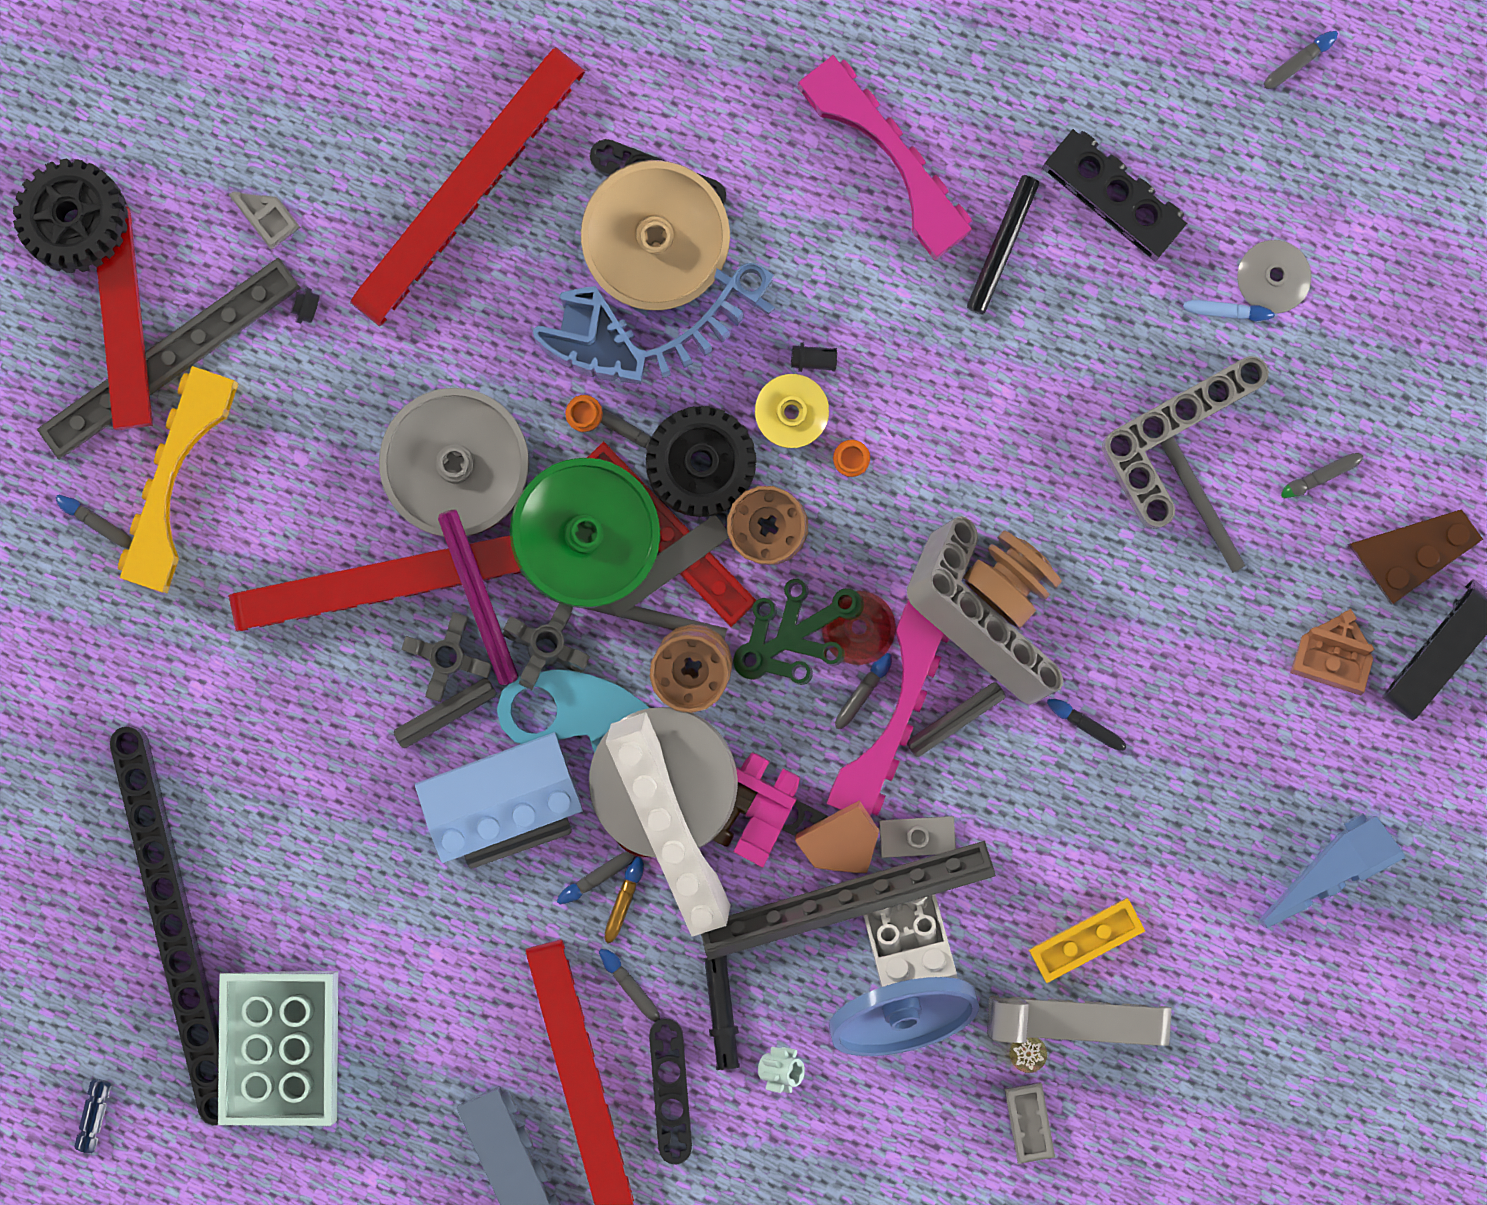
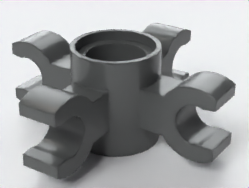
M558 604L549 624L539 626L535 630L528 627L522 621L511 616L509 617L503 629V636L511 641L527 646L530 657L520 677V685L532 690L543 668L552 666L556 662L565 665L571 671L584 672L590 656L564 645L562 634L572 615L573 607ZM541 639H548L555 644L556 649L550 653H545L537 648L536 643Z
M453 612L445 639L436 642L434 645L405 636L401 650L429 659L431 666L434 668L425 694L426 698L441 702L449 675L460 669L485 678L489 677L492 664L466 656L460 646L469 617ZM446 646L452 647L457 653L455 664L449 668L442 667L437 660L438 652Z

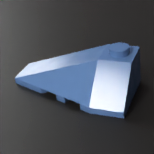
M1364 813L1349 819L1344 823L1346 830L1336 835L1259 919L1261 925L1269 928L1313 905L1312 899L1316 897L1324 899L1341 892L1346 887L1345 881L1350 878L1352 881L1359 879L1363 881L1406 858L1403 851L1377 816L1366 818Z

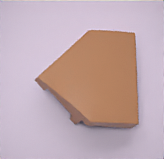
M1351 609L1318 627L1310 629L1308 633L1302 635L1290 673L1360 696L1365 692L1373 662L1371 653L1375 649L1372 644H1368L1355 621L1357 618Z
M859 800L797 833L795 841L814 868L867 873L878 838L879 828H877Z

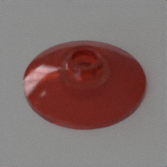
M856 591L864 601V609L861 615L853 620H845L839 617L822 628V636L825 643L835 642L844 649L845 657L843 662L863 665L878 660L889 650L895 637L896 624L890 607L883 599L870 592ZM844 597L840 603L841 608L848 609L851 607L852 598ZM861 620L866 624V631L863 634L858 635L853 632L852 624L854 621ZM837 648L829 649L835 657L838 656Z

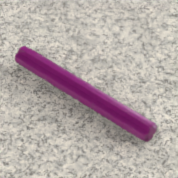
M455 509L445 511L439 514L438 521L500 685L511 684L518 679V674L459 514Z

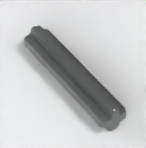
M484 678L396 728L394 736L402 748H407L495 698L497 695L492 683L487 678Z
M991 683L908 740L907 746L914 756L920 757L1004 700L1006 697L1004 691L998 683Z
M566 817L466 854L464 857L468 867L473 869L567 836L572 832L571 825Z

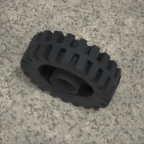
M60 159L59 165H56L53 161L45 164L47 170L43 172L39 168L32 173L35 178L32 181L26 179L22 184L25 188L24 192L18 191L15 199L19 204L18 206H13V215L16 217L13 223L14 228L18 232L17 236L34 258L53 270L60 272L62 269L66 273H75V269H78L81 272L90 270L89 265L92 264L97 268L104 264L101 259L105 256L110 259L115 254L112 250L115 245L120 247L123 242L121 233H126L128 226L125 222V219L128 218L125 198L115 182L103 170H100L90 162L86 164L83 160L74 159V162L68 159ZM78 210L74 220L64 222L68 212Z
M710 406L688 407L670 415L653 433L646 452V473L653 491L672 510L695 517L717 515L730 509L732 504L745 491H748L756 471L754 443L744 425H741L737 418L727 414L724 410L711 408ZM696 452L706 453L711 460L709 470L704 472L695 470L691 465L692 454Z

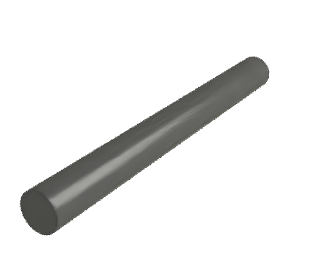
M1171 437L1160 443L1232 573L1245 567L1242 558L1175 438Z
M609 604L594 608H584L617 616ZM638 606L632 607L620 616L621 618L670 630L690 624L707 626L719 633L724 640L727 628Z

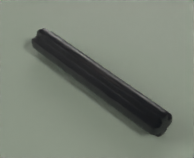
M1022 175L967 303V308L972 312L983 315L988 308L1039 186V181L1031 176Z

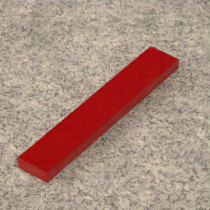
M125 206L128 210V218L125 219L128 226L126 233H121L122 244L120 247L115 245L112 249L115 254L110 259L107 256L103 257L101 260L104 264L97 267L112 422L115 430L153 426L131 211L128 206Z
M604 441L587 457L601 459L620 466L643 485L654 503L659 519V553L690 532ZM711 552L680 573L730 627L737 623L757 601Z

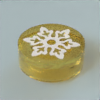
M1027 1037L1026 1043L1011 1044L1009 1057L1012 1064L1018 1070L1025 1073H1033L1044 1066L1047 1060V1049L1039 1038Z

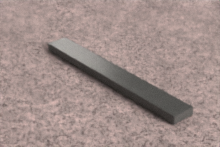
M279 257L145 352L150 395L301 289ZM108 379L37 428V431L58 460L112 423Z
M981 841L729 915L726 926L702 933L701 937L707 959L712 960L982 881L996 875L986 843Z

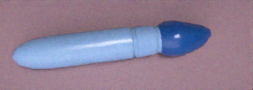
M1190 300L1183 305L1184 309L1188 312L1199 315L1237 319L1248 318L1251 321L1269 320L1275 316V313L1270 309L1260 305L1249 307L1241 304L1206 300Z

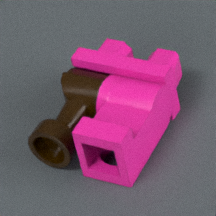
M752 752L744 761L742 767L737 766L736 768L738 787L734 808L725 826L712 840L725 847H729L734 838L733 832L730 831L731 826L740 813L749 817L750 820L733 852L763 868L796 802L797 797L794 795L798 788L800 776L783 768L777 781L772 785L761 779L770 761Z

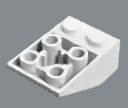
M935 894L863 915L881 987L901 981L927 977L958 979Z

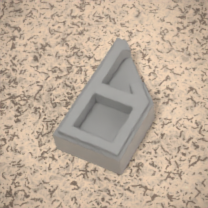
M240 192L229 194L271 250L301 228L277 197L243 194Z

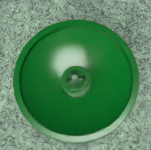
M574 458L548 467L524 488L512 513L510 541L513 555L520 571L527 581L542 595L566 606L594 608L608 605L625 597L643 582L653 567L658 553L660 526L657 511L651 497L643 485L628 471L601 459Z

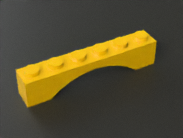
M194 366L191 367L189 374H183L178 387V394L182 395L178 408L171 409L166 422V429L170 430L166 443H160L155 453L154 464L158 466L154 478L147 479L142 492V499L146 500L141 514L136 513L130 527V534L134 535L129 550H123L118 562V570L122 571L120 579L168 594L179 561L170 525V499L174 482L184 459L194 445L210 429L227 419L239 385L235 380Z

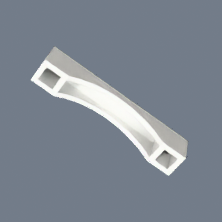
M645 712L612 723L606 739V745L691 936L726 926L731 905L717 873L701 854L687 827L668 776L661 745L647 713Z

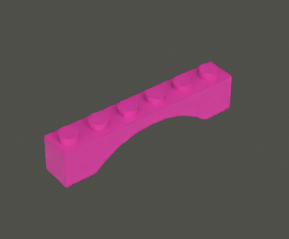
M832 55L798 82L799 91L820 117L839 121L858 129L875 141L891 158L900 172L909 194L912 211V233L934 261H936L970 234L972 230L968 225L972 222L970 216L960 204L954 207L945 195L949 191L937 175L931 178L922 166L926 162L914 146L908 149L899 137L903 133L894 120L890 117L885 120L876 109L880 104L871 91L867 88L862 91L853 79L857 75L848 62L844 59L839 62Z
M909 599L895 630L901 650L903 668L901 692L896 709L885 731L872 747L856 760L839 769L826 804L841 810L860 800L870 816L871 814L878 816L886 795L880 793L885 779L892 781L900 762L894 759L899 745L906 747L914 727L907 723L913 710L920 712L926 698L927 691L922 690L926 676L933 678L940 663L941 657L935 655L940 641L947 643L949 640L944 633L910 604Z

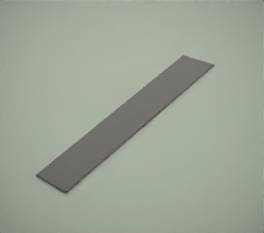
M716 515L711 516L658 554L653 567L643 582L631 593L610 603L609 606L617 617H620L729 538L727 529Z

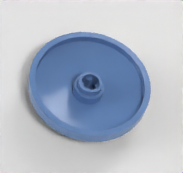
M950 977L911 979L877 988L851 1000L832 1016L829 1022V1032L834 1047L849 1055L884 1056L926 1047L954 1035L975 1019L980 1006L974 987L964 980Z

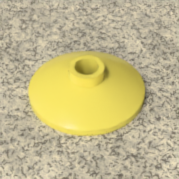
M785 374L772 379L762 388L755 404V418L760 431L770 442L784 448H800L815 441L824 431L829 418V404L824 391L812 379L798 374ZM790 405L796 406L799 410L798 417L795 419L787 418L784 413L786 407Z

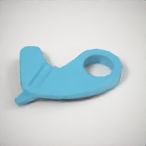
M557 669L541 672L534 686L548 691L554 698L557 706L556 718L548 729L539 733H530L521 729L515 723L512 715V703L516 695L523 689H526V687L519 684L521 676L502 690L497 713L501 729L516 743L523 744L553 732L556 733L558 740L588 735L595 753L597 746L610 729L612 723L649 707L623 687L591 674Z

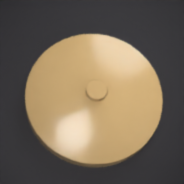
M647 160L636 162L612 173L594 191L587 203L582 218V251L594 279L612 297L624 304L639 309H672L699 297L715 281L716 270H722L729 250V221L718 194L699 174L685 166L669 161Z

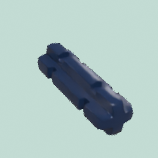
M93 1079L90 1082L87 1093L90 1095V1098L85 1101L79 1125L81 1133L77 1134L74 1146L80 1152L93 1153L96 1150L98 1142L96 1134L101 1130L107 1103L104 1101L109 1098L111 1083L105 1080Z

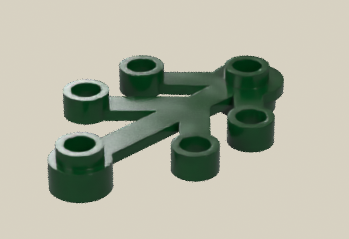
M800 579L789 580L784 588L787 601L777 637L765 643L769 622L775 618L777 606L768 598L758 599L753 605V614L756 618L749 643L741 645L734 654L733 664L736 672L749 680L761 678L767 672L790 678L799 685L809 683L813 677V670L807 663L796 661L789 664L773 659L774 656L784 650L822 659L831 666L839 665L845 657L844 649L835 642L821 644L805 640L804 638L839 617L845 620H853L859 617L864 609V601L861 595L853 589L845 588L839 590L834 595L832 604L797 624L802 602L808 597L809 588ZM797 584L801 585L802 593L798 597H792V587ZM844 597L852 598V605L848 609H842L840 606L841 600ZM763 604H769L771 607L770 613L766 616H761L759 613V609ZM833 647L837 648V658L828 660L827 651ZM750 654H755L757 657L756 664L752 667H747L745 663L746 657ZM798 667H805L806 676L803 679H796V669Z

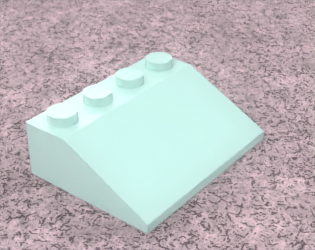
M338 971L220 973L218 1125L332 1126L337 1121Z

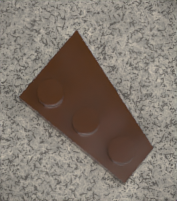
M1461 509L1348 545L1390 604H1394L1478 544L1483 538Z

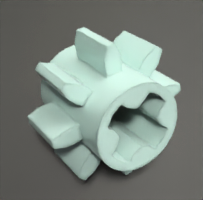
M771 1047V1053H766L760 1059L758 1065L759 1077L763 1081H767V1091L792 1093V1087H797L804 1078V1064L800 1059L795 1058L797 1055L796 1049Z

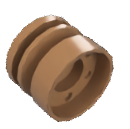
M757 486L745 491L732 504L727 517V533L733 547L744 558L762 565H778L792 559L803 548L808 536V517L803 505L791 493L775 486ZM774 516L777 519L775 526L779 528L776 534L769 532L764 536L762 534L764 528L760 525V521L763 518L770 520Z
M1004 530L997 538L1008 551L1005 553L997 546L991 544L988 547V551L997 562L995 566L992 567L978 559L964 574L962 580L1000 616L1020 629L1036 611L1026 596L1031 592L1046 600L1050 594L1039 583L1040 580L1054 589L1057 588L1062 580L1053 570L1050 562L1027 541L1017 538Z
M690 624L674 629L664 637L651 661L649 676L653 691L664 704L676 711L693 713L709 708L720 699L731 676L733 659L729 645L719 633L707 626ZM689 657L693 662H701L698 672L695 673L693 668H685Z

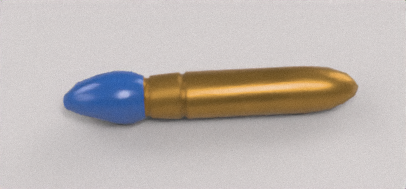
M636 857L625 872V880L620 888L621 890H619L606 925L604 939L607 944L612 943L618 936L637 886L636 883L643 876L644 863L641 857Z

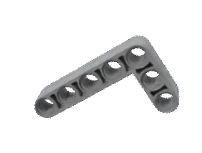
M1254 356L1243 358L1115 429L1105 437L1102 443L1103 455L1144 526L1151 529L1161 528L1171 522L1175 515L1174 503L1145 452L1263 386L1268 379L1269 370L1262 359ZM1248 365L1256 369L1258 380L1255 384H1248L1242 380L1240 373L1243 366ZM1218 383L1223 386L1226 392L1223 402H1215L1209 397L1208 388L1210 384ZM1186 401L1190 403L1194 410L1192 419L1183 420L1177 416L1175 409L1178 402ZM1154 419L1158 421L1161 426V434L1158 438H1150L1144 433L1143 424L1145 420ZM1122 437L1128 442L1129 452L1126 456H1117L1112 452L1110 445L1113 438ZM1139 469L1146 474L1147 484L1143 489H1136L1130 484L1129 474L1131 470ZM1150 502H1159L1164 506L1165 517L1162 521H1154L1148 516L1147 507Z
M963 516L956 517L930 534L908 584L907 597L910 604L1009 691L1022 702L1032 705L1061 689L1063 686L1062 673L1053 661L961 582L977 544L978 532L971 520Z
M993 995L989 996L987 1034L994 1041L1026 1043L1027 1037L1167 1046L1170 1045L1172 1007L1159 1006V1008L1147 1007V1005L1124 1003L1122 1005H1111L1108 1002L1092 1001L1077 1003L1073 1002V1000L1060 999L1044 1001L1027 997L999 998V996Z

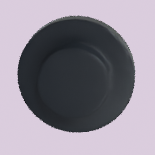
M306 287L303 293L296 292L290 313L296 315V323L301 324L302 321L311 323L314 318L320 295L312 293L311 288Z

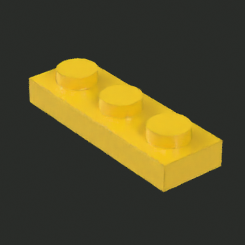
M1126 897L1029 948L1028 951L1045 983H1048L1145 932V929L1131 902Z

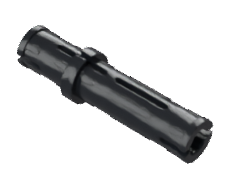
M727 955L712 960L703 958L712 1029H709V1036L714 1039L716 1070L740 1068L735 1034H738L739 1031L738 1026H734Z

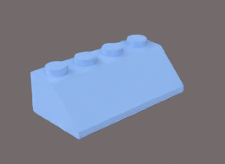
M555 732L415 783L427 827L441 863L583 811L580 796Z

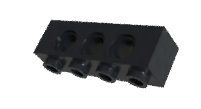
M1072 129L1046 160L1042 169L1156 262L1188 224L1182 219L1184 217L1183 212L1170 202L1163 204L1154 196L1156 193L1155 189L1141 178H1138L1137 181L1125 172L1127 169L1126 165L1112 154L1107 157L1097 149L1098 142L1084 131L1077 133ZM1083 161L1092 162L1097 168V176L1094 178L1083 177L1078 170L1079 163ZM1110 185L1121 186L1126 193L1125 200L1121 202L1112 201L1107 195V187ZM1140 208L1149 209L1154 215V223L1149 226L1140 224L1136 219V210Z

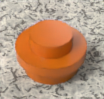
M579 395L568 403L565 415L568 424L573 429L579 432H589L597 428L601 423L603 410L601 404L595 398L589 395Z
M846 440L835 449L833 463L837 471L842 475L856 477L864 473L868 468L870 453L868 448L860 441Z

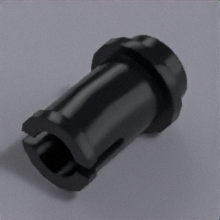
M800 342V346H792L791 368H798V372H802L803 368L836 371L837 348L804 346V342Z

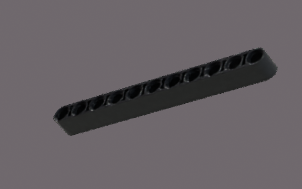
M121 727L111 736L110 750L198 1113L205 1123L214 1126L218 1125V1116L210 1111L209 1102L211 1098L218 1097L219 1027L149 739L140 728ZM129 732L133 733L138 740V747L131 754L126 753L121 746L122 738ZM136 769L142 770L147 776V783L141 790L135 789L130 783L131 773ZM145 805L151 806L156 813L155 821L150 826L143 825L139 819V811ZM154 841L160 843L165 852L163 859L158 863L149 858L147 851L149 845ZM161 878H166L172 882L173 893L168 899L162 898L156 891L157 882ZM170 914L178 916L182 921V929L178 935L170 934L165 927L166 918ZM178 951L186 952L191 958V965L187 971L179 970L174 964V956ZM187 987L198 991L200 1002L197 1007H189L184 1003L183 992ZM195 1024H201L207 1028L209 1038L206 1043L200 1044L193 1039L191 1030ZM203 1061H211L216 1065L218 1074L214 1080H208L202 1076L200 1066Z

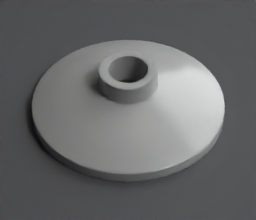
M1268 240L1256 244L1243 256L1238 267V286L1241 294L1251 306L1260 305L1270 309L1275 314L1283 313L1295 308L1306 297L1311 284V270L1306 257L1297 247L1285 241ZM1272 269H1279L1282 272L1283 277L1281 281L1275 282L1270 278V271Z

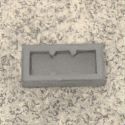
M954 816L879 820L881 858L937 855L956 849Z
M1038 1082L1004 1088L1017 1163L1021 1164L1054 1158L1055 1153L1042 1083Z

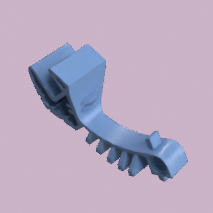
M755 263L742 265L737 269L732 278L717 269L714 279L726 286L719 298L692 328L678 338L656 349L641 350L631 342L635 337L631 330L624 332V329L628 326L624 319L617 321L596 286L562 292L560 299L565 310L561 330L537 326L533 330V335L537 345L547 355L569 369L573 367L575 372L589 377L597 376L599 380L615 381L619 378L620 382L642 384L646 361L657 358L662 378L671 376L664 355L676 351L684 368L693 364L691 357L683 347L692 338L704 356L713 351L712 346L700 333L705 326L708 325L721 342H724L730 336L729 329L714 318L720 310L736 326L740 324L744 318L743 311L726 302L732 292L768 315L774 311L775 307L762 299V296L774 280V274ZM747 273L757 274L761 279V285L754 291L745 290L740 284L741 277Z

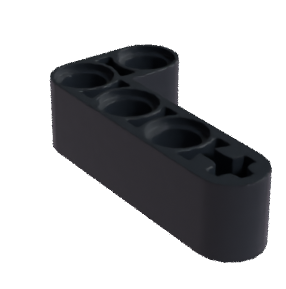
M1474 579L1465 586L1468 590L1460 600L1455 599L1453 610L1398 674L1382 696L1385 701L1411 721H1414L1487 635V589Z

